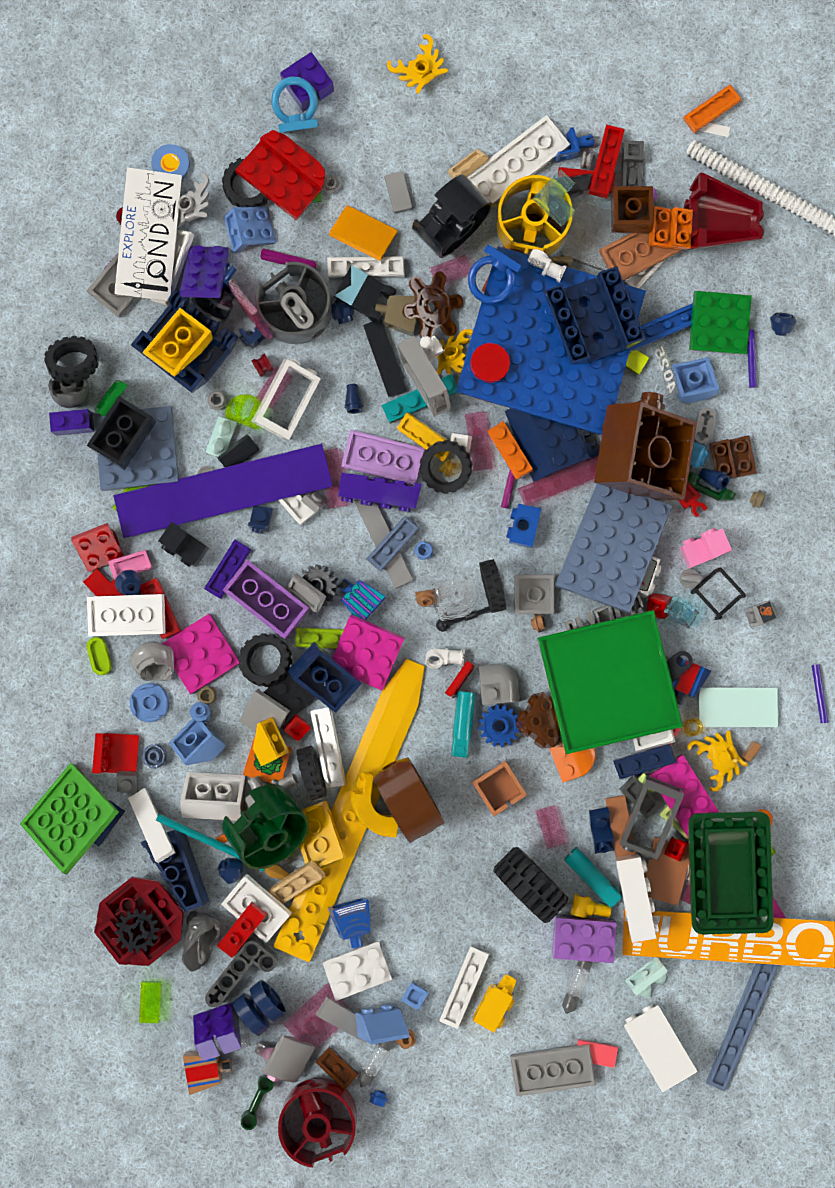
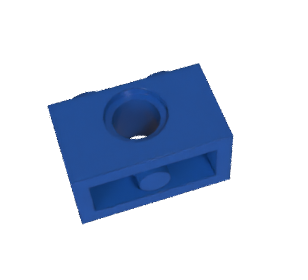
M518 503L517 508L512 509L510 519H513L514 522L512 527H508L506 538H509L510 544L527 548L533 547L541 508ZM525 521L528 524V529L525 531L520 530L518 522Z

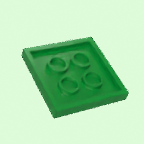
M694 291L689 350L747 354L752 295Z

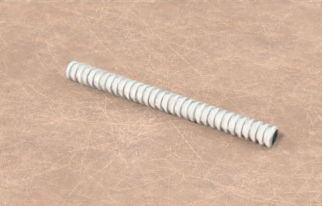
M693 140L689 145L686 156L690 155L691 159L696 158V161H701L702 165L704 163L707 164V167H712L713 171L715 169L718 170L717 173L721 172L723 176L727 175L728 179L732 178L734 182L738 181L739 185L743 184V187H749L748 190H754V193L758 192L759 196L763 195L765 199L769 198L770 202L774 201L776 205L780 204L781 208L784 206L785 210H791L790 213L792 214L795 212L796 216L800 215L801 219L806 218L807 222L811 221L812 225L817 224L818 228L822 227L823 231L825 229L828 230L827 233H833L832 236L835 237V218H833L832 214L829 216L828 212H822L823 209L818 210L817 206H812V203L807 204V201H802L801 197L796 198V195H791L790 191L788 193L785 192L786 189L783 188L782 190L780 186L776 187L775 183L771 184L769 180L765 181L764 177L760 178L758 174L754 175L753 171L749 172V169H743L744 166L741 165L740 167L738 163H732L733 160L729 161L727 157L723 158L722 154L718 155L716 151L712 152L711 148L708 150L707 146L703 147L701 143L697 144L696 140Z

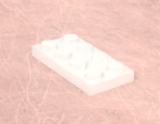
M164 594L87 597L88 636L166 634Z

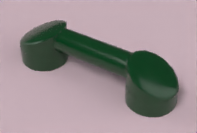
M689 471L688 482L696 491L716 501L734 500L735 492L726 488L718 493L699 484L701 477Z
M262 1075L258 1078V1090L249 1110L244 1111L241 1115V1126L245 1130L255 1128L257 1124L255 1113L264 1093L270 1092L274 1087V1082L267 1078L268 1075Z

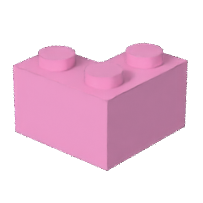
M712 528L700 534L702 537L700 539L694 540V537L683 541L684 545L679 547L688 569L732 551L723 528L718 531L716 528Z

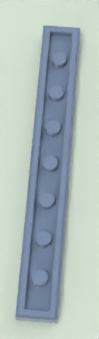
M755 964L706 1080L707 1084L726 1091L779 965Z

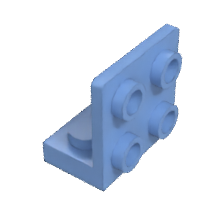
M266 206L233 207L224 216L233 253L241 252L247 245H266L276 242Z

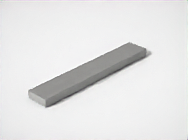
M354 500L374 545L377 547L390 533L382 513L376 503H372V506H365L360 504L361 501ZM398 552L385 567L395 589L413 581L400 552Z

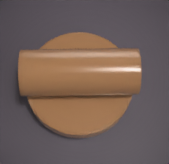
M434 589L415 592L417 604L422 607L431 606L436 601Z

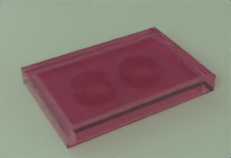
M233 279L229 281L227 286L242 310L265 339H271L273 335L257 309Z
M328 982L283 1023L298 1041L310 1042L315 1046V1049L337 1029L336 1026L316 1015L326 996L335 1001ZM343 999L336 1001L352 1010Z

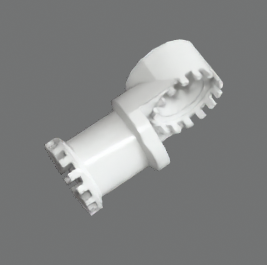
M533 249L528 258L531 265L533 263V266L543 269L541 275H548L556 279L558 283L567 267L553 263L546 253L538 249Z
M445 648V650L430 649L426 653V665L430 668H439L448 663L463 666L464 658L462 657H464L465 649H461V651L449 650L448 648ZM432 656H436L439 658V660L433 661L429 658Z

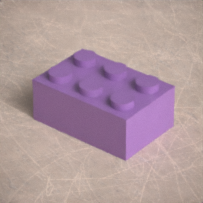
M556 915L554 917L552 942L553 958L614 963L616 921L605 918Z

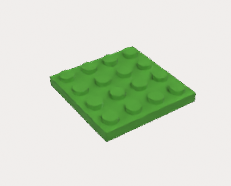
M70 763L22 820L20 825L63 874L67 875L119 811L75 764Z

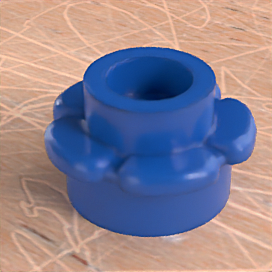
M379 1090L370 1093L371 1098L369 1102L384 1107L385 1103L388 1102L386 1093Z

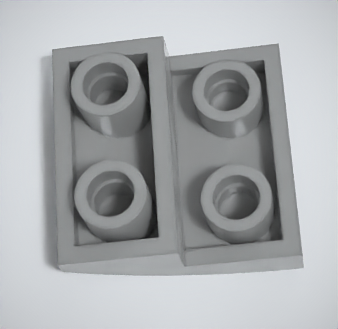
M282 1035L262 1072L280 1080L296 1083L315 1046L310 1042H301L295 1037Z

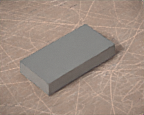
M403 171L385 175L384 178L394 214L412 210Z
M297 573L292 576L286 589L315 613L320 611L326 598L323 593Z

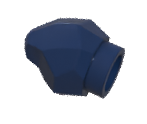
M335 298V302L332 304V318L338 320L339 325L353 321L352 315L355 310Z

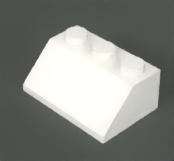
M187 772L180 800L182 818L224 820V817L227 816L230 820L237 821L242 816L240 812L243 811L245 775Z

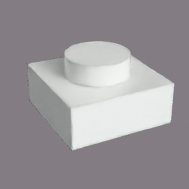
M452 433L451 442H458L460 446L462 445L466 448L467 453H470L472 436Z

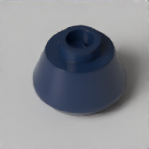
M774 313L770 317L771 328L775 331L776 335L786 336V333L792 331L797 320L795 316L788 313Z
M134 570L122 571L115 580L117 591L123 595H134L142 586V578Z
M238 858L222 860L218 865L219 876L227 884L235 883L243 871L242 861Z

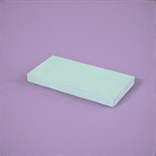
M700 688L698 692V727H778V689Z

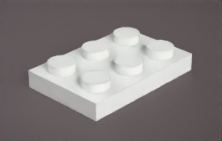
M246 874L221 905L237 919L251 902L266 912L267 915L253 932L267 943L292 912Z
M379 941L322 962L335 1001L392 980Z

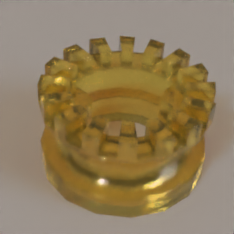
M448 458L438 472H443L444 476L447 477L457 464L451 463V459Z
M691 718L684 722L683 730L687 736L691 737L702 733L703 724L699 719ZM695 723V725H697L696 730L691 731L690 724Z

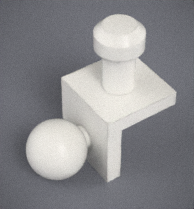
M435 335L431 338L428 336L420 338V345L430 361L444 352L442 343Z

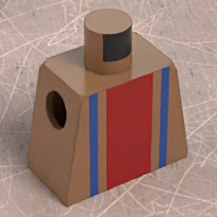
M187 1051L183 1055L189 1095L220 1084L223 1079L222 1073L232 1071L231 1059L219 1060V1056L202 1061L198 1051Z

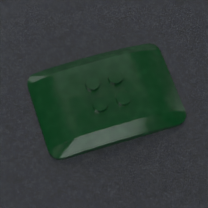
M760 811L693 814L688 821L692 928L696 933L702 935L769 932L773 927L771 832L768 815Z

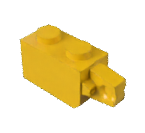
M505 973L497 985H489L472 1017L475 1023L495 1033L497 1028H501L505 1020L503 1016L506 1010L510 1011L514 1004L512 994L516 983L514 977Z

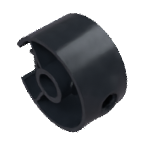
M463 174L453 178L434 194L438 200L432 205L429 213L421 221L415 219L412 225V230L439 258H444L458 249L480 227L493 206L492 202Z

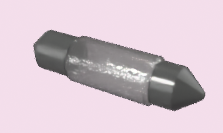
M578 961L574 968L562 1003L566 1014L575 1011L578 1001L582 996L593 964L590 961Z
M396 1040L376 1044L359 1075L361 1088L372 1083Z

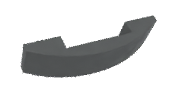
M624 141L622 186H642L644 141Z

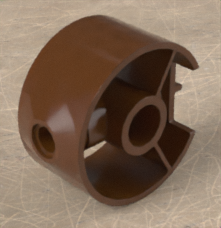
M409 757L389 763L373 776L383 800L409 843L427 835L445 823L438 807Z

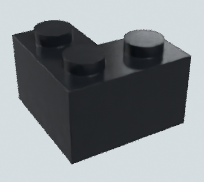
M173 522L170 523L158 540V542L163 544L160 547L172 556L178 554L182 557L180 561L188 567L191 565L197 567L209 550V547Z

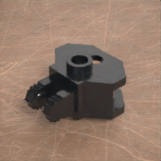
M222 288L220 298L192 297L191 300L195 308L209 319L223 323L233 308L232 301L235 297L228 295L225 289Z

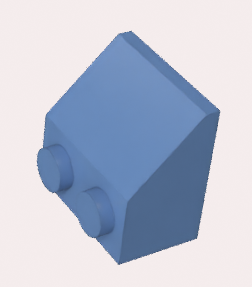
M383 1004L381 1008L377 1009L365 1007L362 1008V1011L356 1012L357 1036L371 1045L409 1038V1032L401 1010L394 1007L393 1004Z

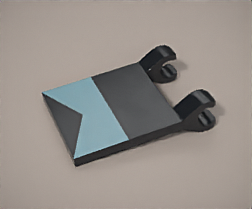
M351 265L334 298L365 315L374 324H379L383 314L372 310V307L380 292L389 299V296L396 294V289L381 283Z

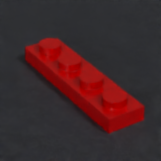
M606 124L588 194L607 199L625 129Z

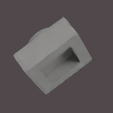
M314 491L307 493L301 500L315 513L327 504L323 497Z

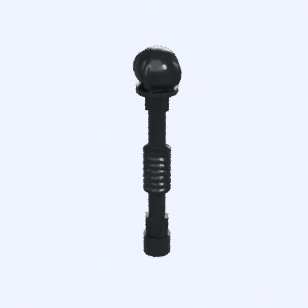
M488 606L478 611L474 610L454 619L441 618L437 620L436 628L441 632H445L455 623L464 620L468 621L484 613H490V608Z

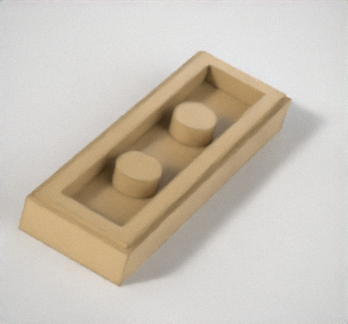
M311 860L270 887L268 892L280 903L284 904L324 878L325 873Z

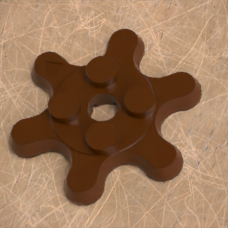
M441 271L433 275L430 285L424 284L418 276L412 277L408 283L415 299L413 304L405 305L402 309V315L407 319L416 318L419 320L421 325L420 338L424 336L433 337L434 330L438 327L447 336L455 335L457 330L450 314L453 309H458L462 306L463 299L459 294L448 295L446 293V275ZM430 302H432L435 306L433 312L430 310V307L428 305Z

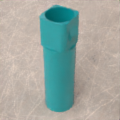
M457 691L451 756L468 758L476 693Z
M575 847L571 851L572 854H568L564 861L604 903L612 908L623 897L622 893L616 885L614 886Z

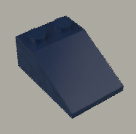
M315 642L310 645L288 670L295 682L335 713L362 684Z

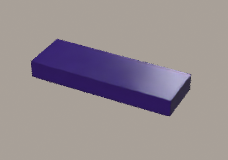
M234 539L204 589L221 599L225 594L223 589L240 569L251 549Z

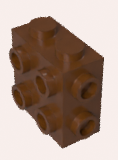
M544 692L534 693L528 699L526 709H523L518 714V721L515 725L519 728L521 734L526 737L530 736L535 740L534 743L542 749L555 747L561 740V734L552 698Z

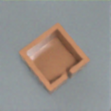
M505 760L471 781L493 817L508 808L506 801L509 800L513 805L527 796Z

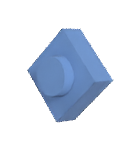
M411 981L401 1001L419 1010L428 991Z

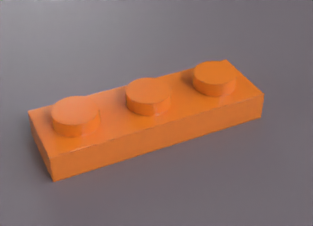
M504 421L487 431L516 480L534 471Z

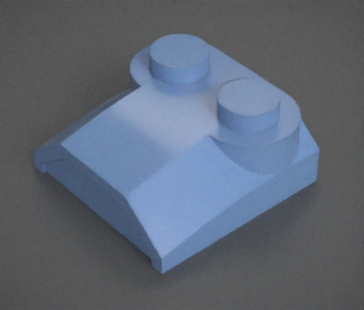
M708 356L680 364H671L670 367L677 388V398L681 402L692 403L706 400L719 393V386Z

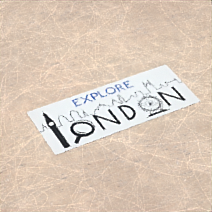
M127 167L115 294L168 301L167 299L171 295L179 211L178 201L180 199L182 175Z

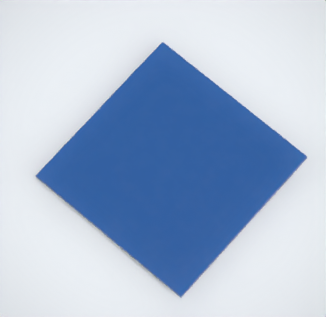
M498 246L497 250L518 262L524 268L521 273L514 271V288L505 300L495 304L481 302L456 392L602 435L607 405L616 403L630 348L588 364L571 365L544 294V290L562 284L566 288L596 278L597 276L566 267L558 283L556 279L548 275H541L543 269L533 266V263L531 265L528 261L529 255ZM492 265L484 294L494 296L501 293L507 284L506 273ZM625 284L637 318H639L646 290ZM584 298L579 300V304L582 307L589 306L588 300ZM598 334L593 335V340L596 343L603 342L602 336ZM482 344H498L509 355V370L504 378L498 382L486 383L476 378L471 371L470 361L472 354Z

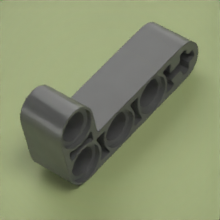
M256 938L249 939L205 996L206 1004L213 1008L220 1006L252 964L264 972L272 971L278 962L276 953ZM248 945H256L258 951L251 953L248 950ZM271 957L273 964L266 965L263 958ZM237 960L243 961L245 968H237L235 962ZM223 977H231L233 983L230 985L225 984ZM220 988L222 992L219 994L218 998L213 1000V995Z

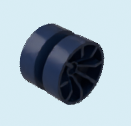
M262 979L250 988L251 996L243 993L233 1002L234 1009L242 1022L257 1036L270 1027L269 1020L276 1022L286 1014L285 1006L279 995Z

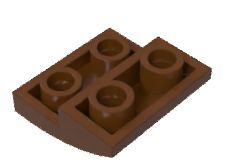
M749 435L709 443L715 471L725 472L730 479L757 474Z

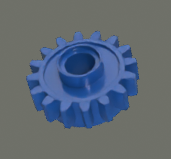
M496 704L494 710L488 707V713L482 712L484 719L478 720L482 723V726L478 727V730H483V733L480 735L481 738L486 736L485 742L487 744L493 741V747L499 743L502 748L504 747V742L511 745V738L517 740V737L514 735L515 732L520 733L515 725V719L518 714L512 715L513 709L511 708L507 711L506 705L499 709L498 704ZM498 720H502L505 724L504 729L500 732L494 729V723Z

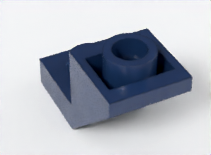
M608 807L589 810V823L595 854L614 851V837L610 826Z

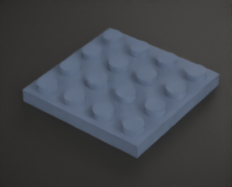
M171 406L141 409L155 419L156 424L125 471L98 455L101 491L178 482L176 442ZM94 414L95 431L105 418L100 414Z

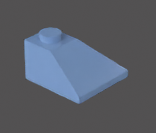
M193 719L169 742L186 766L212 761L226 747L221 738L204 721L197 722Z

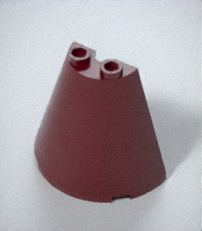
M700 172L694 179L689 189L692 193L689 199L685 200L684 209L693 210L690 248L703 249L761 240L764 234V229L760 225V221L764 217L763 202Z

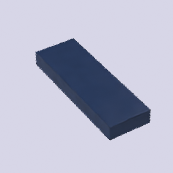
M666 744L615 759L613 762L619 779L674 764L676 763V758L671 744Z

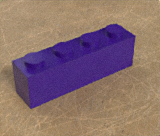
M341 473L337 497L341 498L342 502L353 503V500L361 501L360 504L365 506H372V503L380 504L379 508L391 509V506L399 507L401 512L410 513L411 509H416L421 484L414 483V486H410L405 481L388 482L385 478L369 479L368 476Z

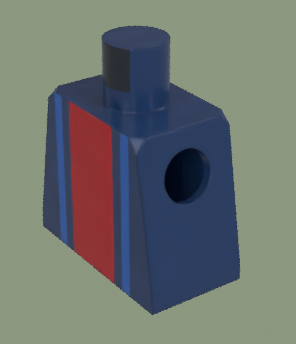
M679 657L677 663L679 666L684 667L688 664V660ZM693 663L688 671L672 683L678 705L682 704L685 695L691 698L697 695L711 670Z

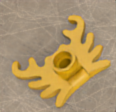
M424 34L422 37L429 43L427 45L419 44V48L425 54H418L415 60H410L408 67H405L401 60H398L396 68L391 66L390 60L387 61V68L391 73L406 74V76L400 75L399 80L404 82L410 81L407 83V87H413L418 84L416 88L417 94L434 78L448 72L446 68L438 69L444 62V59L440 58L436 62L439 54L438 49H435L433 56L431 55L433 39L428 34Z
M462 330L455 341L454 335L450 336L446 345L443 339L440 341L444 352L437 356L438 368L436 372L438 375L443 370H446V373L449 375L452 373L451 370H454L456 373L462 372L461 368H463L466 355L463 353L464 347L462 344L470 342L469 338L464 337L466 335L472 336L473 330Z
M729 730L726 732V741L719 733H715L718 741L708 736L704 738L706 741L711 742L710 745L698 740L690 741L687 745L688 750H691L693 745H697L699 747V750L696 752L697 755L708 751L707 758L712 761V768L719 771L718 774L710 777L711 780L717 781L716 787H709V790L712 792H718L722 789L726 773L727 782L732 780L733 769L736 775L740 774L738 763L744 767L748 766L747 762L736 751Z

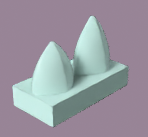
M218 417L206 454L219 457L229 449L237 422Z
M655 957L625 981L635 995L651 998V984L654 982L664 984L668 971L660 960Z

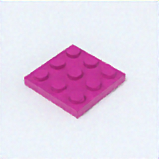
M210 614L202 617L162 643L172 648L174 652V669L190 695L240 664L236 654Z
M351 614L333 658L359 681L383 690L405 637Z

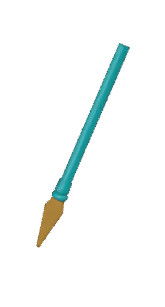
M158 814L155 821L240 859L233 847L162 814ZM278 864L269 868L259 869L262 872L264 871L269 877L281 880L290 875L289 872Z

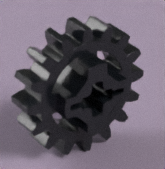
M135 908L133 914L128 910L127 917L121 915L120 918L123 922L116 923V926L120 927V929L116 930L115 934L120 935L116 941L123 942L122 949L128 946L129 953L132 949H135L136 954H139L140 948H143L146 952L148 950L147 945L153 947L154 942L152 939H158L159 936L155 932L160 930L159 927H155L158 920L152 921L151 919L153 913L146 915V909L139 913V909ZM138 917L136 922L132 924L127 923L129 919ZM145 920L149 923L151 931L146 928ZM141 922L140 931H142V933H139L138 936H136V938L134 939L135 931L132 930V928H136V926H138V924ZM124 932L128 933L129 941L125 938ZM141 938L148 939L144 943L136 944Z

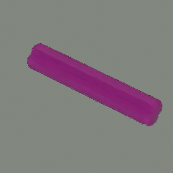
M265 248L261 250L260 254L262 260L285 265L286 262H300L315 269L317 265L316 261Z

